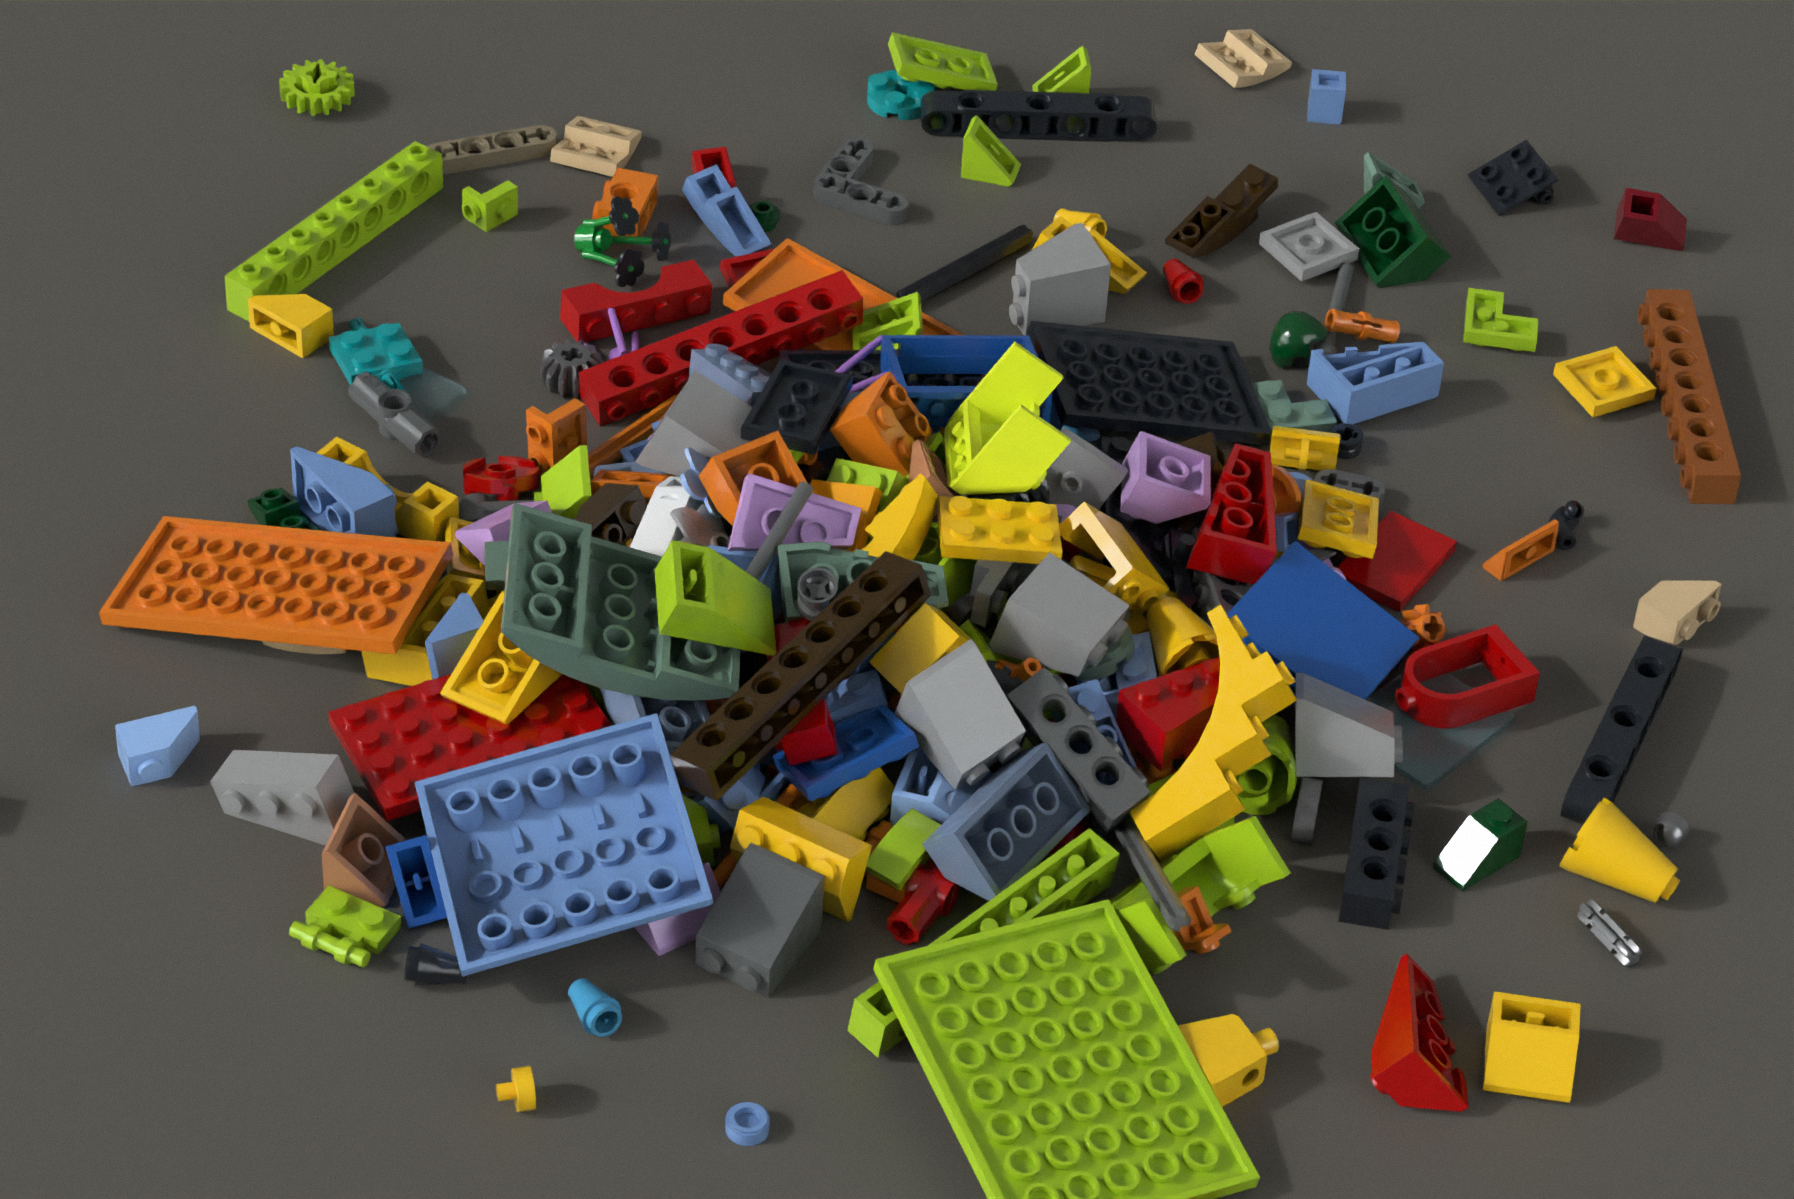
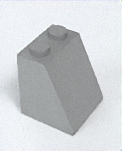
M1083 223L1074 224L1016 260L1015 275L1011 278L1014 294L1013 304L1009 306V316L1012 324L1017 325L1024 336H1028L1027 330L1031 321L1078 326L1105 322L1111 264Z
M695 370L635 462L643 467L680 477L682 473L690 470V464L685 454L686 448L689 447L700 452L710 461L713 456L750 442L749 440L741 439V426L752 407Z
M1049 552L1009 598L988 646L993 652L1023 661L1031 657L1036 658L1043 667L1079 677L1089 664L1093 667L1098 665L1108 649L1105 646L1108 641L1115 644L1122 636L1128 625L1123 619L1130 605Z
M972 639L909 680L905 685L894 713L915 733L919 747L954 790H957L965 783H968L970 786L977 784L989 773L990 770L988 768L994 763L1000 761L1001 764H1005L1014 758L1021 750L1019 745L1026 732Z
M1296 673L1295 772L1297 777H1394V763H1402L1403 741L1402 726H1394L1393 712L1305 673Z

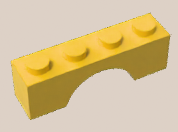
M337 436L317 452L320 455L371 472L384 485H389L397 499L394 509L398 534L408 539L445 542L444 527L449 517L459 519L458 496L428 481L414 493L402 492L388 484L378 474L369 459L367 451Z

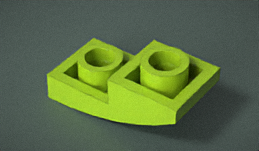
M911 808L890 829L871 853L865 871L900 891L919 863L925 864L929 859L930 855L922 843L941 825Z

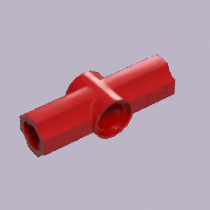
M933 860L927 868L923 866L918 867L908 882L905 896L887 918L886 929L893 934L896 941L907 946L912 942H919L939 915L945 917L951 912L957 901L961 886L944 878Z

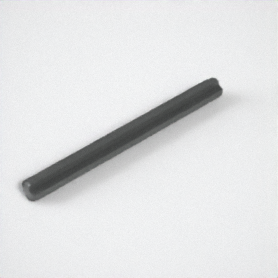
M1129 816L1113 828V831L1169 928L1174 932H1179L1182 926H1189L1191 917L1145 842L1132 817Z

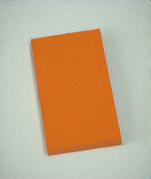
M787 238L724 293L723 305L737 311L841 270L844 271L863 297V311L898 298ZM922 312L923 332L921 335H963ZM852 329L842 331L824 338L820 342L801 348L804 350H853Z

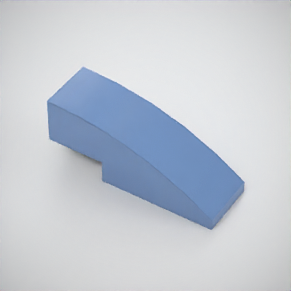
M717 164L686 177L682 192L708 229L734 256L760 252L771 247L772 243L737 186L731 189Z

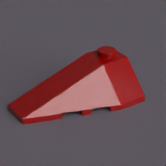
M1408 953L1400 958L1371 1051V1081L1382 1095L1388 1094L1399 1106L1462 1112L1468 1108L1467 1084L1463 1071L1458 1067L1454 1069L1450 1059V1055L1456 1052L1453 1040L1447 1037L1445 1030L1440 1024L1446 1018L1434 981Z

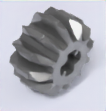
M567 339L565 344L556 342L553 343L551 349L544 350L540 375L543 384L548 386L549 392H559L561 398L566 395H573L577 399L580 394L579 372L601 364L603 360L601 359V354L596 352L595 345L585 346L583 340L571 343Z

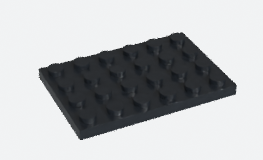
M1031 321L1027 334L1031 339L1038 358L1063 375L1062 381L1052 391V401L1062 426L1103 429L1109 432L1139 433L1142 431L1148 434L1173 436L1175 438H1194L1212 432L1217 441L1238 442L1245 445H1269L1272 430L1234 342Z

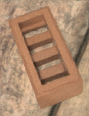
M917 439L912 443L909 483L921 473L926 477L938 496L954 497L952 489L947 486V475L943 462L923 440Z

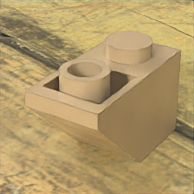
M1660 581L1639 599L1633 628L1645 635L1678 645L1684 639L1689 640L1701 624L1705 621L1710 622L1717 615L1721 606L1718 598L1722 584L1717 581Z

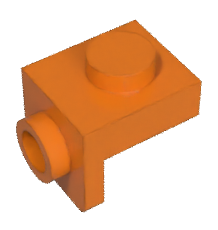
M1198 886L1184 888L1177 895L1191 917V922L1189 926H1182L1179 932H1172L1184 951L1195 950L1197 954L1210 952L1220 945L1219 940L1231 932L1228 923H1213Z

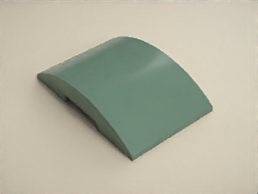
M514 503L511 513L501 632L514 645L535 660L561 674L599 688L623 694L654 699L696 701L730 698L739 690L740 649L659 634L654 570L662 556L592 537L591 524Z

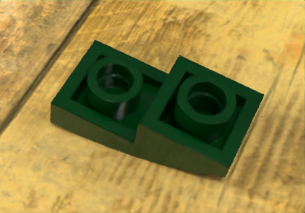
M282 487L265 490L260 496L247 500L249 509L260 525L319 530V528L301 515L299 501Z

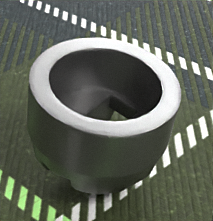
M1663 812L1654 824L1652 831L1654 840L1662 847H1677L1689 833V826L1679 815L1672 812Z

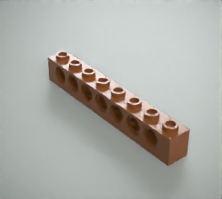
M1647 289L1645 302L1640 303L1638 307V323L1644 326L1643 340L1644 346L1650 349V369L1656 371V392L1662 394V415L1668 417L1669 440H1674L1675 464H1680L1681 487L1686 488L1690 504H1735L1741 473L1690 290Z

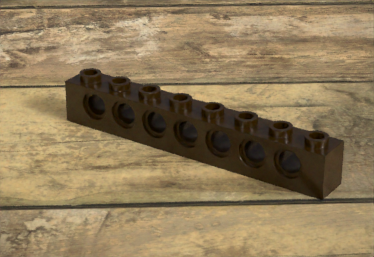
M887 551L875 560L670 754L681 785L718 801L931 596L922 565Z

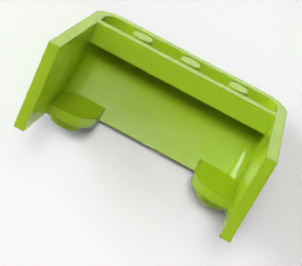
M1256 816L1203 835L1159 862L1176 893L1189 886L1199 887L1211 917L1219 910L1231 905L1235 910L1243 908L1256 899L1254 891L1260 886L1285 878L1291 873ZM1141 877L1110 899L1148 971L1151 970L1153 975L1164 971L1174 962L1183 959L1187 955L1169 928Z

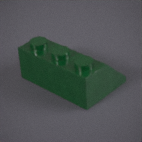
M1386 175L1334 222L1340 232L1359 248L1358 259L1378 288L1424 281L1451 257L1410 195Z

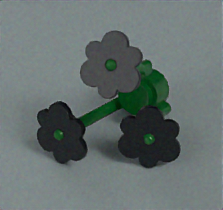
M614 197L611 200L612 210L609 212V216L598 219H584L583 224L579 225L576 229L574 243L578 252L582 253L583 259H594L613 266L617 274L615 279L617 286H634L637 277L643 273L645 267L644 262L641 260V251L637 249L633 251L626 248L622 251L619 259L601 253L604 250H608L611 243L652 245V250L657 252L658 261L667 260L668 250L671 247L669 224L659 222L657 230L653 232L652 237L625 236L626 234L632 235L636 232L635 224L639 222V214L632 207V202L629 198ZM613 224L615 232L619 236L611 235V232L605 229L604 225Z

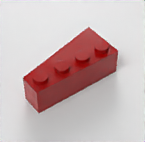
M1235 443L1218 478L1211 503L1206 511L1186 568L1254 585L1270 568L1277 553L1271 452Z
M1220 656L1119 690L1116 722L1122 736L1161 773L1169 769L1172 760L1178 756L1184 759L1188 757L1198 744L1211 718L1217 697Z

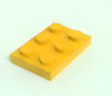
M1306 479L1301 495L1297 539L1303 540L1307 545L1314 548L1330 547L1341 550L1343 554L1352 558H1362L1364 556L1373 559L1377 546L1379 498Z
M939 496L937 516L941 557L1040 564L1049 552L1059 559L1062 558L1056 504L1015 502L1004 499H975L964 496Z

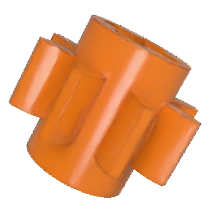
M1429 604L1415 605V608L1412 610L1402 611L1404 618L1400 622L1420 637L1413 647L1414 652L1439 643L1445 632H1447L1444 620L1441 617V611L1430 612Z

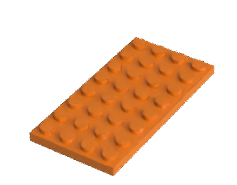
M163 516L99 611L102 625L377 652L380 654H396L453 557L451 542Z

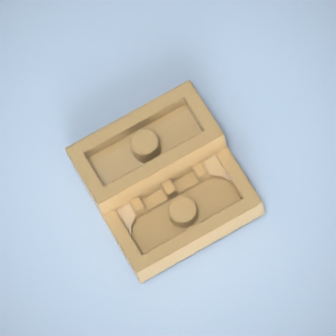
M1252 29L1227 30L1223 42L1198 43L1194 54L1233 88L1248 87L1272 79L1288 70L1292 64L1288 58Z
M576 116L565 125L564 139L551 149L550 162L613 177L617 168H624L633 155L641 139L642 131Z

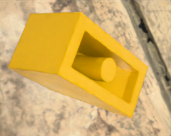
M307 294L258 295L248 299L250 328L301 358H305L329 341L328 337L334 336L332 309Z

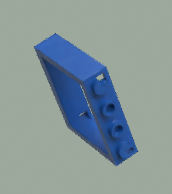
M882 335L879 370L880 373L891 372L898 383L906 389L908 397L917 398V403L913 404L926 417L930 427H946L953 413L976 386H907L903 374H987L1014 341L1018 344H1023L1022 347L1036 357L1038 356L1029 336ZM892 343H898V349H894ZM1053 392L1039 406V417L1049 424Z

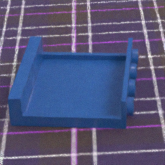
M1296 541L1227 613L1229 618L1237 614L1249 633L1247 637L1243 638L1245 644L1248 645L1253 642L1261 654L1267 651L1276 665L1283 661L1295 681L1296 673H1305L1364 700H1367L1391 671L1404 661L1420 638ZM1295 682V683H1293V684L1290 685V688H1291V690L1293 691V693H1294V695H1295V697H1296V682ZM1296 701L1291 704V705H1293L1295 708H1296Z

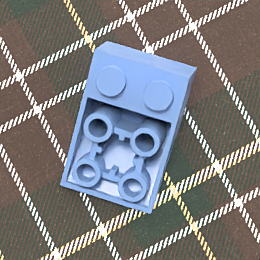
M918 747L909 752L892 793L890 823L894 826L913 808L942 825L993 773L989 771L981 781L973 786L965 783L957 790H954L922 749Z

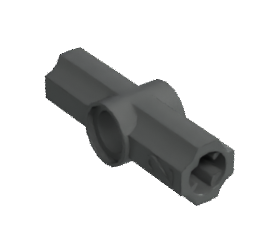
M367 371L357 375L354 382L348 387L349 397L379 423V432L385 438L398 439L414 454H419L423 458L433 454L437 446L442 442V432L411 406V396L407 392L389 388L377 376L371 375Z

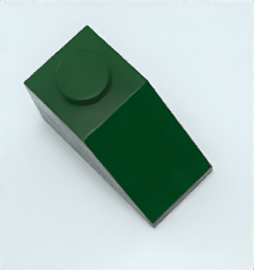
M1498 798L1468 816L1434 861L1433 868L1459 890L1464 891L1521 856L1528 821Z

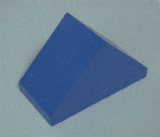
M424 835L385 846L408 929L447 918L428 836Z

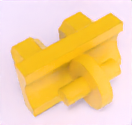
M1273 426L1270 445L1272 464L1298 468V471H1306V469L1318 471L1325 469L1336 470L1340 434Z

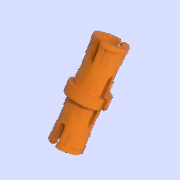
M1332 308L1325 317V326L1328 332L1333 331L1353 335L1356 340L1365 341L1367 338L1395 343L1400 333L1398 321L1372 317L1369 312L1360 311L1358 314Z

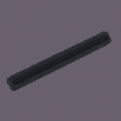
M1020 225L898 290L896 297L901 298L918 292L922 303L1031 244L1033 241V231L1028 229L1026 225Z

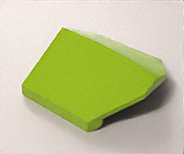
M915 292L864 310L863 324L857 325L852 329L853 350L863 349L880 335H921L923 324L921 296L919 293ZM892 343L894 349H898V343ZM881 344L875 350H881Z

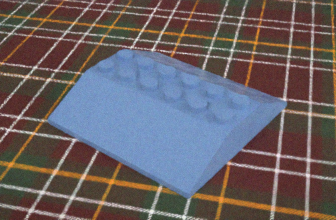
M657 713L414 782L462 977L714 904Z

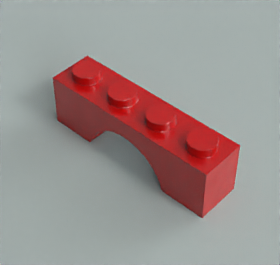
M693 259L661 267L658 282L652 287L638 292L613 291L595 282L561 290L560 320L576 342L580 340L589 342L614 336L608 314L609 308L615 309L622 334L708 314L711 308L712 283Z
M801 618L774 625L776 654L811 621ZM766 654L767 661L769 662L774 656ZM824 698L775 745L777 751L784 750L790 766L838 754L835 724Z

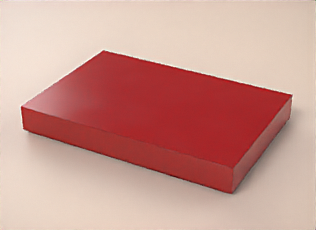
M1390 510L1378 523L1377 546L1373 559L1364 556L1362 558L1347 556L1337 568L1344 573L1346 581L1368 598L1400 612L1455 552L1457 541Z

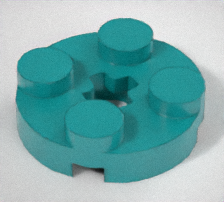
M896 70L872 74L868 77L867 104L873 112L886 118L888 112L898 114V120L917 119L921 117L920 102L922 97L926 93L934 91V86L930 82L921 80L918 82L907 81L898 76Z

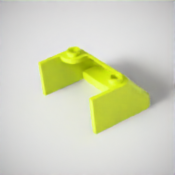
M1014 341L953 413L945 427L947 486L960 495L1023 493L1030 488L1032 490L1037 489L1046 477V470L1071 442V438L1039 417V406L1062 381L1063 375Z

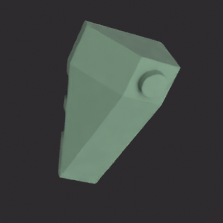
M819 541L778 545L783 623L804 618L798 610V580L806 570L824 568L831 571L838 581L839 595L879 557L870 556L868 551L855 549V552L831 548V544ZM911 560L922 565L931 596L924 603L936 608L948 606L943 566Z

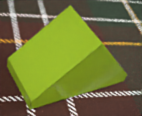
M1081 46L1032 85L1033 92L1089 93L1091 65L1087 49Z
M978 116L973 117L963 139L961 178L1006 187L1011 186L1016 179L1021 163Z

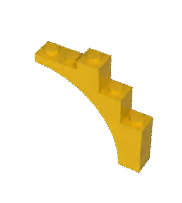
M1221 605L1207 613L1217 636L1220 655L1219 689L1211 718L1198 744L1181 768L1155 794L1130 811L1145 842L1160 861L1246 810L1238 797V794L1244 790L1236 776L1272 755L1264 742V739L1270 735L1262 722L1297 701L1290 688V685L1296 681L1285 663L1281 661L1276 665L1269 653L1266 651L1260 654L1253 642L1246 645L1243 638L1247 637L1249 633L1237 614L1229 618Z

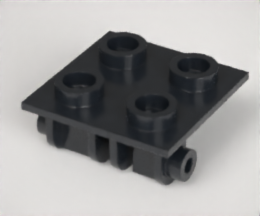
M1527 139L1467 174L1498 216L1531 197L1537 203L1549 204L1554 198L1552 185L1559 181Z

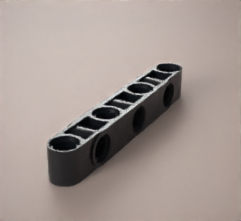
M936 90L926 93L920 102L922 128L926 133L934 136L964 137L971 119L975 116H978L998 139L1099 142L1146 141L1152 138L1157 131L1154 103L1151 99L1143 96L1099 93Z
M1644 635L1567 790L1561 808V817L1584 824L1604 797L1614 803L1675 676L1683 647Z

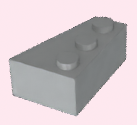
M233 750L210 781L224 814L325 846L349 797L354 794L343 764L337 754Z

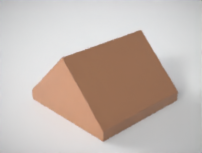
M356 793L349 797L322 852L324 890L330 885L382 908L387 905L396 886L385 846L406 841V839Z

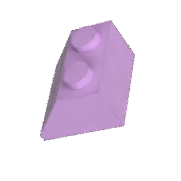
M1140 431L1122 463V466L1127 468L1128 471L1121 481L1120 512L1126 513L1135 519H1143L1158 524L1207 509L1211 503V456Z

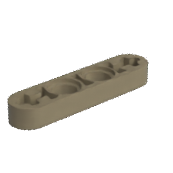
M534 125L437 142L427 147L442 154L443 175L550 156L551 149L557 145V134L554 128L550 126ZM502 146H514V147H512V148H504V147H502ZM468 152H481V153H478V154H470V153H468Z

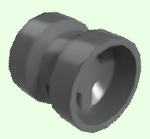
M824 568L806 570L798 580L799 613L806 620L812 621L838 596L836 576Z

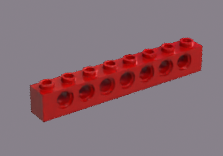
M838 271L580 371V397L599 426L619 421L628 415L646 408H652L672 396L678 395L689 379L691 349H705L707 344H721L727 346L729 351L758 365L779 357L780 350H796L863 324V297L844 271Z

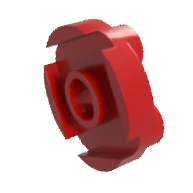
M498 456V463L486 464V457L471 460L463 465V491L466 495L472 493L496 494V499L499 501H514L519 499V492L539 488V468H535V462L527 458Z

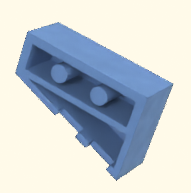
M1425 342L1379 345L1378 351L1358 352L1357 347H1345L1344 353L1324 355L1323 349L1311 350L1307 385L1321 400L1327 399L1332 412L1342 423L1353 425L1438 397L1444 362Z

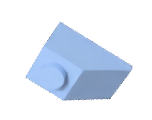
M196 706L115 725L118 756L131 787L172 777L200 741Z

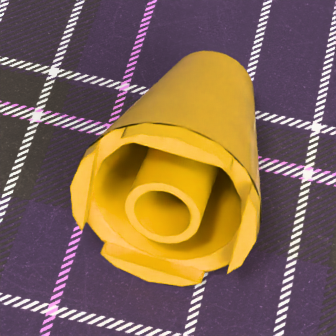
M1166 597L1158 600L1149 608L1147 623L1159 677L1220 656L1214 629L1179 599Z
M1605 797L1592 811L1576 835L1578 837L1573 843V849L1571 847L1568 848L1559 865L1566 871L1655 904L1660 897L1668 901L1681 881L1675 877L1678 868L1612 801Z

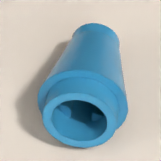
M581 978L571 984L568 996L574 1005L584 1030L598 1037H605L614 1033L622 1022L620 1003L588 979Z

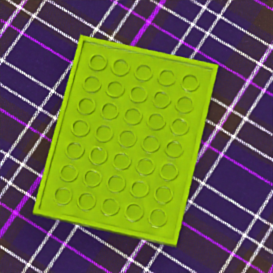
M1109 899L876 959L873 970L987 1199H1217L1257 1186L1260 1179L1257 1170Z

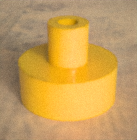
M531 1067L512 1068V1082L496 1084L498 1102L514 1099L517 1112L536 1110V1093Z

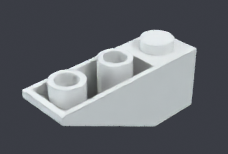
M668 477L656 486L630 548L663 556L672 540L680 541L684 538L680 528L670 514L671 511L680 507H689L697 511L701 504H705L704 501L695 500L682 486L680 477Z

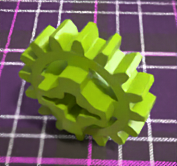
M323 59L312 63L309 60H305V66L293 64V71L284 70L283 78H279L281 101L287 102L288 109L297 107V113L299 114L308 110L311 116L322 112L325 115H329L330 109L341 111L342 104L350 105L351 97H355L353 74L347 73L346 66L337 68L335 61L326 65Z

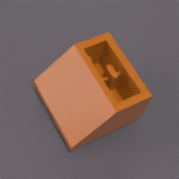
M891 372L883 374L846 404L830 428V431L852 461L896 470L904 476L910 473L912 443L920 439L926 444L933 431L926 417L918 411L908 397L906 389L898 383Z

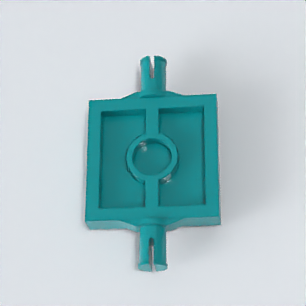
M357 317V321L353 318L349 322L351 331L328 337L329 350L350 385L354 382L357 375L367 371L369 374L377 376L389 388L403 390L399 380L408 376L423 374V361L400 323H385L368 329L363 319Z

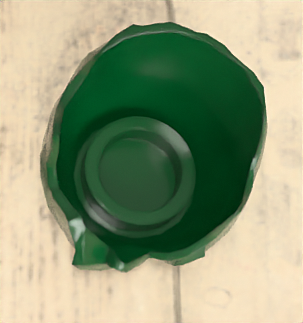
M1291 311L1284 314L1275 324L1270 338L1269 350L1271 351L1272 360L1279 368H1282L1283 366H1292L1294 359L1297 357L1309 358L1311 354L1309 350L1310 343L1312 341H1324L1327 335V327L1303 311Z

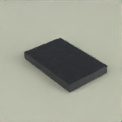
M779 360L741 426V439L753 441L778 430L789 450L815 455L852 388L853 376Z

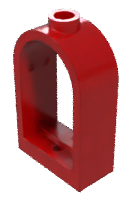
M1494 624L1421 648L1412 653L1406 661L1401 688L1396 690L1395 699L1398 707L1403 712H1406L1412 719L1423 725L1440 729L1457 728L1534 702L1540 672L1506 634ZM1480 662L1497 679V681L1456 694L1434 692L1420 684V682Z

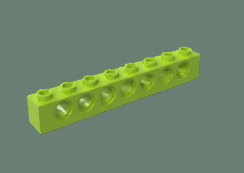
M414 141L225 275L227 310L249 321L248 299L250 297L299 293L443 189L442 154Z
M1089 828L929 945L1083 906L1111 885L1120 853ZM879 981L854 999L847 1031L877 1058L907 1037Z

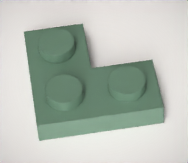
M1281 380L1251 383L1271 430H1273V426L1330 433L1331 429L1337 425L1327 399L1291 403Z

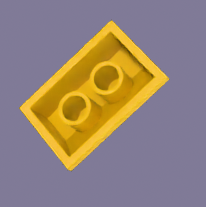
M878 767L870 771L866 777L853 780L835 789L827 797L810 802L802 794L790 809L864 841L867 834L866 830L869 826L878 822L889 813L890 808L888 805L892 802V793L895 787L883 770Z
M764 796L739 810L730 844L736 864L748 845L753 843L824 875L823 911L846 922L852 920L871 852V844Z

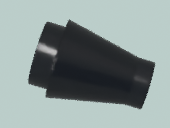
M420 943L419 947L409 946L404 973L405 981L414 982V986L466 983L467 976L462 977L457 956Z

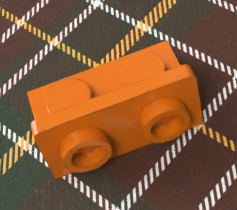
M572 399L549 414H545L534 406L526 409L528 459L535 462V468H539V475L542 476L579 445H587L586 404L578 399Z

